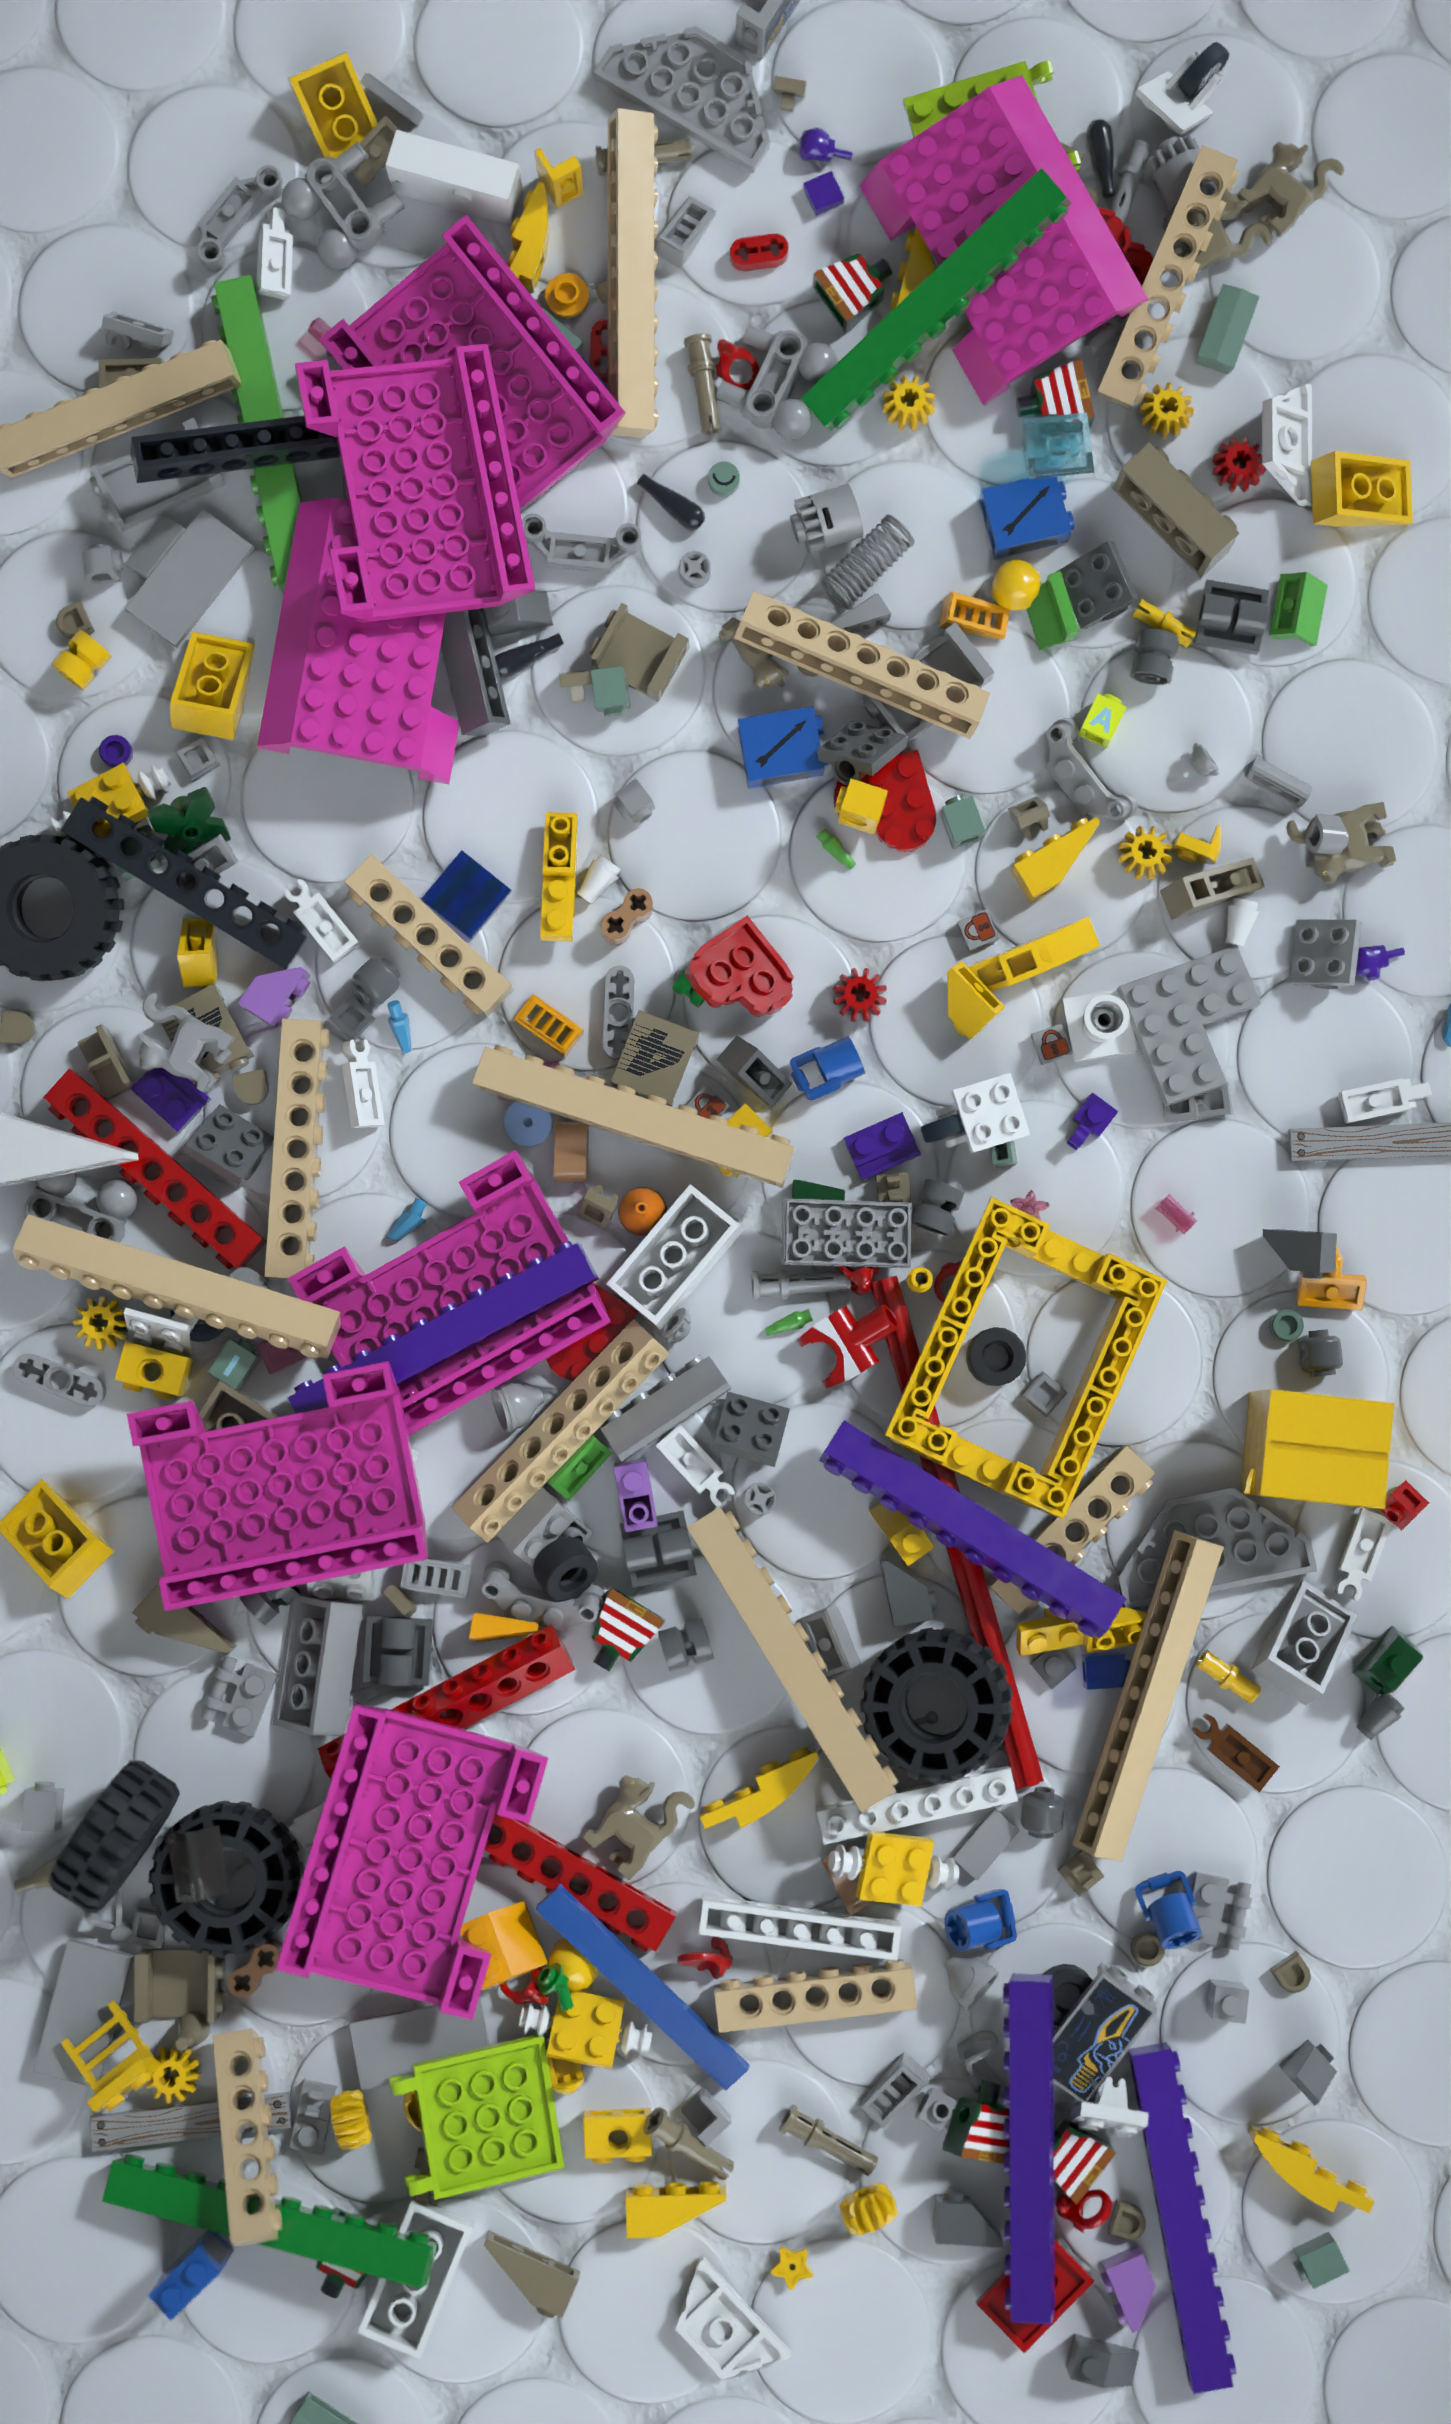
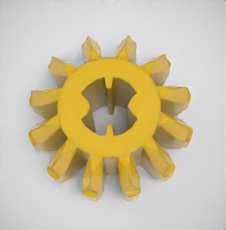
M905 375L901 376L900 384L891 381L889 383L890 391L883 393L882 399L886 403L882 406V412L890 414L888 416L889 424L899 421L898 429L900 431L905 428V424H909L913 432L917 429V422L925 426L929 420L927 415H933L935 407L932 405L935 401V394L928 392L930 387L928 382L918 385L919 377L917 375L914 376L912 382H908ZM904 400H911L910 404L914 402V406L908 407L907 402L903 404Z
M1171 382L1166 384L1164 390L1157 384L1153 387L1152 393H1145L1143 397L1144 404L1140 406L1139 413L1145 415L1141 421L1142 426L1152 425L1149 431L1150 435H1154L1158 430L1161 431L1162 439L1167 438L1169 431L1173 436L1177 437L1180 435L1181 428L1187 429L1189 427V418L1193 416L1194 408L1188 406L1192 401L1191 396H1181L1184 391L1183 386L1174 391L1172 390ZM1166 408H1169L1171 411H1169L1167 414L1162 412Z
M1142 826L1136 828L1135 834L1128 831L1124 836L1127 842H1121L1118 846V849L1124 852V854L1118 857V862H1128L1129 864L1124 869V872L1128 874L1132 869L1136 870V880H1140L1144 872L1149 881L1153 880L1155 872L1161 875L1164 874L1166 871L1164 864L1172 862V857L1166 853L1171 851L1173 846L1169 843L1162 844L1167 836L1166 833L1163 832L1158 837L1154 836L1156 831L1154 826L1149 828L1147 834ZM1143 847L1148 848V854L1150 855L1148 859L1142 858L1143 852L1141 850Z
M99 1296L98 1303L92 1298H88L86 1304L89 1310L82 1307L77 1308V1312L83 1315V1319L73 1320V1325L83 1327L77 1331L76 1337H86L84 1346L90 1348L95 1344L97 1351H104L106 1343L110 1348H116L117 1342L114 1337L116 1336L122 1340H125L127 1337L125 1333L120 1331L121 1327L127 1328L126 1322L120 1319L124 1317L125 1308L117 1310L119 1301L113 1299L108 1303L106 1296ZM101 1315L102 1319L108 1320L107 1327H102L104 1330L102 1332L101 1328L95 1325L96 1320H101Z
M175 2044L172 2046L171 2052L167 2047L162 2046L158 2050L159 2056L152 2054L156 2060L160 2061L162 2066L150 2075L152 2079L145 2086L147 2089L154 2086L157 2088L153 2095L154 2099H158L164 2093L166 2103L170 2104L175 2096L182 2102L187 2098L186 2091L194 2093L197 2089L193 2081L199 2080L202 2073L192 2069L196 2068L200 2061L199 2059L189 2061L188 2057L192 2053V2050L189 2048L183 2054H180V2050L176 2048ZM170 2067H172L171 2071L176 2069L179 2073L175 2080L174 2076L169 2078L166 2074Z
M348 2090L333 2096L330 2102V2112L339 2147L342 2150H353L369 2144L372 2132L363 2093L360 2090Z
M873 2183L867 2187L864 2185L861 2189L854 2190L852 2194L847 2195L839 2205L840 2215L851 2235L863 2236L870 2232L874 2233L878 2229H883L886 2224L892 2223L898 2214L896 2201L886 2184Z

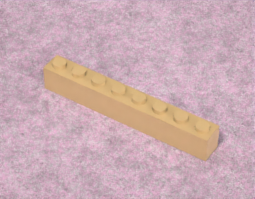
M210 340L201 344L200 348L189 353H177L169 361L162 364L145 366L141 372L130 377L121 376L114 379L110 385L89 389L83 393V396L73 400L59 401L51 409L43 412H32L24 420L14 424L6 423L0 425V471L12 479L242 386L231 351L222 340Z

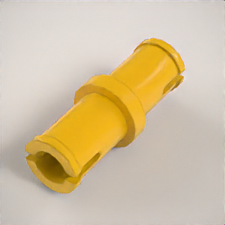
M1141 599L1132 617L1154 629L1174 633L1179 637L1178 643L1187 648L1197 630L1173 617L1174 614L1170 611L1165 613L1144 599Z
M916 1267L908 1273L906 1281L910 1290L916 1293H923L930 1289L933 1278L928 1269ZM921 1275L924 1280L923 1285H918L915 1279L916 1276Z
M1208 1649L1198 1658L1196 1667L1217 1680L1218 1686L1222 1689H1230L1248 1704L1253 1703L1260 1694L1261 1686L1239 1673V1668L1234 1664L1229 1666Z

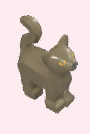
M1277 142L1272 148V162L1261 170L1250 190L1242 188L1238 192L1239 200H1247L1248 205L1242 210L1248 213L1263 201L1269 202L1275 210L1271 214H1264L1259 219V223L1266 225L1271 231L1275 230L1276 235L1281 238L1295 225L1299 215L1303 214L1313 202L1323 196L1327 190L1326 172L1331 170L1338 175H1343L1345 171L1344 166L1339 160L1328 158L1320 161L1313 172L1315 186L1309 189L1289 174L1302 164V157L1309 146L1305 144L1298 148L1292 143L1283 144L1282 142Z
M1227 188L1221 198L1222 201L1226 202L1219 221L1212 219L1208 229L1209 232L1213 233L1207 250L1206 252L1199 250L1194 261L1200 264L1197 272L1204 270L1211 264H1218L1225 259L1241 257L1249 252L1255 236H1260L1266 245H1270L1273 242L1271 230L1266 225L1256 223L1249 225L1242 232L1238 244L1231 243L1221 221L1241 218L1243 216L1241 209L1247 206L1248 202L1247 200L1240 201L1237 194L1231 193ZM1193 211L1187 214V221L1190 225L1200 226L1204 223L1201 213ZM1173 213L1165 215L1164 231H1166ZM1180 247L1175 249L1174 252L1179 257H1186L1191 253V249Z
M734 617L722 626L718 637L722 641L731 640L741 660L753 670L754 686L757 689L772 688L776 685H779L781 688L784 687L783 677H787L789 672L771 659L772 654L734 639L740 621ZM797 666L798 670L806 676H818L814 672Z
M1384 802L1363 805L1352 811L1334 814L1335 816H1340L1345 829L1349 833L1347 847L1339 855L1314 853V860L1306 863V867L1314 868L1316 875L1321 877L1326 885L1335 883L1338 876L1342 873L1358 872L1373 863H1378L1382 868L1394 865L1396 862L1394 847L1371 846L1368 843L1367 835L1371 834L1374 838H1380L1386 834L1381 823L1376 822V819L1382 820L1387 818ZM1314 818L1308 824L1307 829L1302 832L1299 831L1294 820L1289 821L1286 829L1290 839L1298 844H1306L1305 837Z
M626 1775L619 1781V1798L607 1808L598 1828L588 1829L583 1834V1839L595 1848L609 1837L617 1836L625 1845L621 1850L615 1849L609 1858L620 1865L618 1871L630 1881L644 1866L649 1854L665 1837L673 1833L678 1824L676 1806L681 1804L686 1808L693 1809L695 1802L688 1793L682 1791L671 1793L666 1797L662 1807L664 1822L656 1825L636 1810L638 1806L647 1801L655 1783L652 1781L647 1784L640 1778H632Z

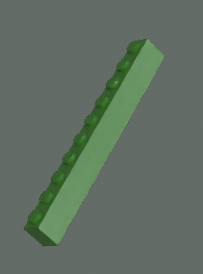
M248 275L215 282L216 295H212L211 299L215 314H221L223 325H218L220 340L227 344L231 351L242 386L231 390L234 404H240L242 415L237 416L238 424L284 418L259 298L252 276ZM294 463L254 468L255 475L250 476L254 495H259L261 506H256L260 525H266L268 536L263 537L267 556L272 555L274 566L269 567L273 586L279 585L283 595L299 504L302 503Z

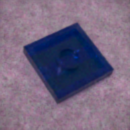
M461 850L421 900L472 941L512 893V890Z

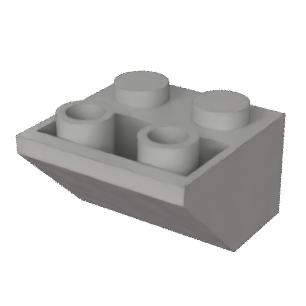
M543 1486L497 1533L512 1552L532 1568L538 1554L551 1542L559 1538L574 1537L585 1544L594 1534Z

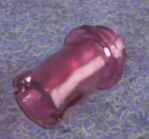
M1168 1194L1155 1208L1177 1228L1175 1230L1177 1233L1181 1231L1185 1235L1197 1222L1193 1217L1195 1213L1192 1212L1190 1214L1171 1194Z

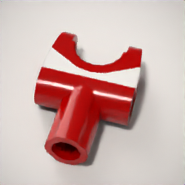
M885 1304L856 1321L848 1307L844 1306L817 1322L799 1337L797 1341L801 1348L809 1343L824 1342L835 1351L837 1357L836 1366L829 1374L830 1376L822 1381L827 1389L852 1379L880 1362L871 1346L897 1331L899 1325L894 1313Z

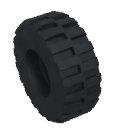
M56 835L23 836L18 841H9L0 847V966H6L9 968L10 973L19 977L25 976L34 981H55L80 976L89 968H95L103 961V955L106 952H111L116 944L113 940L116 932H121L123 921L119 920L120 910H124V900L119 899L117 889L121 888L117 877H112L110 874V865L104 858H99L93 850L76 842L75 839ZM43 877L60 880L69 890L74 904V914L70 926L61 936L51 939L36 936L28 928L22 915V899L26 889L33 881Z
M933 1628L921 1629L895 1641L871 1665L869 1675L865 1677L862 1686L864 1697L860 1700V1710L864 1713L866 1720L863 1723L866 1735L871 1734L880 1753H883L889 1759L887 1764L895 1770L900 1767L908 1772L907 1776L914 1779H919L920 1777L929 1778L930 1782H942L943 1779L947 1778L956 1780L983 1766L1003 1742L1008 1732L1009 1722L1012 1720L1011 1685L1007 1684L1005 1678L1007 1673L1002 1663H997L993 1658L994 1653L987 1646L982 1647L975 1642L977 1638L967 1633L965 1635L956 1633L955 1629L943 1628L942 1630H933ZM937 1673L949 1677L959 1685L966 1697V1717L960 1727L953 1732L944 1735L930 1733L922 1729L910 1715L907 1706L908 1691L918 1678L926 1674Z
M131 1760L97 1798L60 1853L48 1877L52 1890L86 1913H98L99 1910H102L137 1866L172 1812L180 1796L176 1783L143 1761Z
M229 1800L218 1801L215 1804L204 1805L189 1813L162 1837L163 1840L160 1846L156 1848L152 1857L154 1864L153 1868L149 1871L148 1883L152 1884L153 1892L149 1895L152 1906L157 1905L160 1915L157 1916L159 1922L163 1927L166 1924L174 1932L171 1937L178 1943L185 1941L191 1945L190 1950L200 1954L203 1951L211 1952L212 1956L224 1957L226 1954L232 1953L235 1956L241 1955L269 1941L291 1917L301 1885V1875L304 1873L303 1862L299 1861L297 1852L300 1850L296 1840L292 1841L287 1834L289 1829L282 1821L278 1823L273 1819L271 1812L264 1808L260 1810L254 1808L252 1803L248 1802L230 1803ZM219 1847L237 1849L246 1855L253 1864L257 1876L256 1889L252 1897L242 1906L233 1909L221 1908L209 1902L202 1894L197 1882V1868L202 1858L213 1849Z

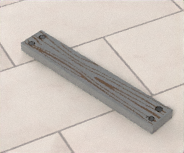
M1451 1123L1299 1128L1288 1130L1290 1162L1451 1156Z
M290 2092L265 2094V2105H270L272 2113V2125L267 2126L268 2131L291 2128L293 2121ZM252 2096L240 2097L238 2101L239 2110H245L251 2105ZM218 2100L92 2115L89 2118L93 2152L221 2136ZM254 2127L247 2128L242 2134L255 2132Z

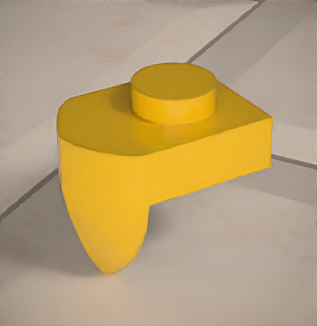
M1217 824L1209 843L1180 833L1171 851L1178 853L1177 857L1189 863L1198 861L1203 864H1216L1221 850V826Z
M547 2057L553 2090L565 2095L575 2093L582 2086L585 2078L582 2064Z

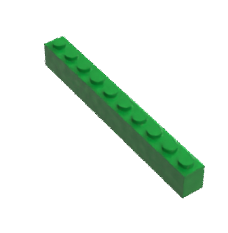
M1041 168L807 391L801 399L824 427L831 431L835 427L836 429L843 427L851 419L850 413L857 406L863 407L869 403L875 396L873 391L882 383L886 385L891 382L899 373L897 369L906 360L907 362L914 360L922 352L921 346L929 338L933 340L943 333L947 327L945 323L954 315L956 317L960 316L969 308L971 304L969 300L978 292L980 294L986 292L994 284V277L1002 269L1007 271L1019 260L1018 254L1027 246L1031 248L1036 245L1044 236L1043 230L1051 223L1057 224L1067 215L1069 212L1067 208L1072 204L1066 195Z
M125 2154V2158L112 2161L102 2202L230 2236L225 2179H219V2182L215 2183L207 2181V2175L204 2173L188 2171L187 2175L175 2172L176 2166L157 2162L156 2166L144 2163L145 2158L133 2154ZM259 2196L252 2198L248 2203L247 2209L250 2215L256 2214L262 2207V2200ZM282 2196V2200L274 2199L275 2209H280L282 2217V2229L277 2230L278 2240L256 2243L420 2289L428 2284L438 2244L437 2242L429 2241L430 2235L423 2232L410 2231L409 2235L396 2232L397 2226L385 2222H378L377 2226L366 2224V2218L363 2216L346 2213L344 2218L333 2215L334 2209L330 2207L314 2205L313 2209L301 2206V2200L288 2196Z

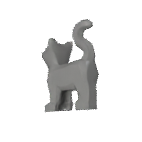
M151 993L147 995L142 1007L146 1018L155 1023H165L175 1018L180 1024L169 1048L158 1039L139 1035L138 1038L142 1041L139 1050V1066L147 1071L153 1068H164L174 1076L196 1081L198 1090L204 1093L210 1092L217 1079L199 1063L205 1052L208 1051L214 1054L215 1061L226 1064L232 1053L228 1047L236 1038L219 1027L204 1024L182 1007L173 1005L161 1011L155 1008L157 994Z

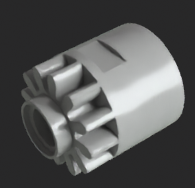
M1174 136L1163 141L1154 149L1155 156L1147 160L1146 168L1154 184L1158 186L1160 195L1169 213L1174 212L1200 151L1195 138L1191 136L1186 137L1184 140L1182 137ZM1207 180L1200 184V189L1205 195H1213L1217 192V186L1212 181Z
M848 483L794 500V507L797 513L790 515L792 529L798 543H806L807 551L810 554L863 537L860 512L853 491Z

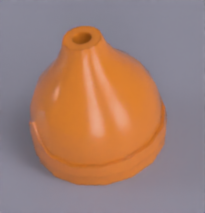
M638 1187L630 1190L623 1196L618 1208V1216L622 1226L628 1232L637 1236H647L667 1212L664 1198L657 1191L648 1187Z

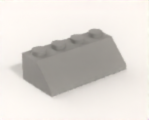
M698 1355L684 1365L687 1369L686 1372L678 1377L674 1373L670 1374L657 1383L660 1387L658 1391L650 1396L647 1391L643 1392L630 1401L633 1406L631 1409L623 1414L618 1409L605 1421L606 1425L601 1428V1431L621 1462H624L731 1389V1386L710 1356L703 1359L701 1355Z
M299 1595L290 1603L273 1725L309 1735L342 1736L345 1733L354 1662L357 1655L359 1627L362 1620V1604L335 1599H320L305 1595Z

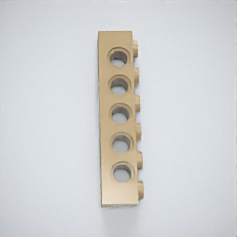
M372 854L344 881L350 889L346 894L360 907L365 903L372 909L373 912L370 916L383 929L389 925L396 932L393 938L404 949L408 950L412 947L420 955L416 959L429 972L435 968L443 976L439 981L450 992L454 994L458 990L466 997L463 1003L476 1016L482 1012L488 1017L513 991L512 985ZM379 888H386L389 890L388 897L382 902L374 901L373 893ZM404 909L410 910L412 918L409 922L404 924L396 922V915L399 911ZM431 931L435 933L434 942L427 946L421 945L419 943L420 935L423 932ZM448 953H455L459 956L458 963L453 967L442 965V959ZM476 974L481 976L482 983L477 989H469L465 986V981L470 975Z
M1127 1445L1122 1446L1074 1495L1065 1518L1061 1519L1054 1516L1033 1539L1046 1548L1049 1546L1056 1547L1060 1557L1075 1565L1085 1555L1082 1549L1091 1540L1094 1543L1099 1541L1108 1531L1105 1525L1113 1517L1118 1520L1128 1511L1131 1505L1127 1502L1136 1493L1141 1496L1151 1487L1153 1482L1150 1478L1155 1472ZM1118 1475L1122 1476L1127 1483L1126 1490L1119 1495L1115 1494L1111 1489V1481ZM1094 1499H1099L1104 1505V1512L1098 1518L1092 1517L1088 1512V1505ZM1073 1522L1079 1524L1082 1530L1080 1538L1076 1541H1070L1065 1534L1066 1527ZM996 1577L988 1585L1018 1615L1022 1611L1028 1614L1040 1602L1039 1600H1030L1021 1593V1588L1011 1582L1004 1583Z
M898 1959L897 1961H885V1966L873 1968L871 1963H860L852 1965V1970L839 1971L838 1967H827L819 1969V1974L806 1975L805 1971H793L786 1973V1978L773 1979V1975H760L753 1977V1982L740 1983V1979L720 1981L721 1986H714L719 2033L917 2009L913 1968L911 1963L905 1964L904 1959ZM878 1979H885L890 1983L888 1991L884 1994H876L871 1989L872 1984ZM844 1983L854 1984L857 1987L856 1994L851 1998L842 1997L838 1993L841 1985ZM811 1987L821 1988L824 1991L823 1998L818 2002L809 2001L805 1996L808 1989ZM778 1991H786L791 1995V2001L785 2006H779L772 2000L774 1994ZM745 1995H753L758 1999L759 2003L754 2009L746 2010L740 2005L741 1998Z
M252 2028L212 2035L231 2244L240 2247L278 2240L277 2230L282 2229V2217L280 2209H275L274 2195L279 2193L277 2175L276 2173L272 2174L271 2160L275 2159V2145L273 2139L268 2138L267 2126L272 2125V2113L270 2105H265L264 2091L269 2090L268 2075L266 2070L262 2071L261 2057L266 2055L265 2042L263 2037H259V2034ZM241 2060H248V2071L241 2076H236L235 2067L237 2063ZM246 2093H251V2105L245 2110H239L238 2101L240 2097ZM254 2127L256 2132L254 2140L249 2144L243 2145L241 2141L242 2133L247 2128ZM251 2162H257L259 2165L257 2175L252 2179H246L244 2175L246 2166ZM259 2196L262 2200V2207L259 2212L250 2215L247 2209L248 2203L252 2198Z

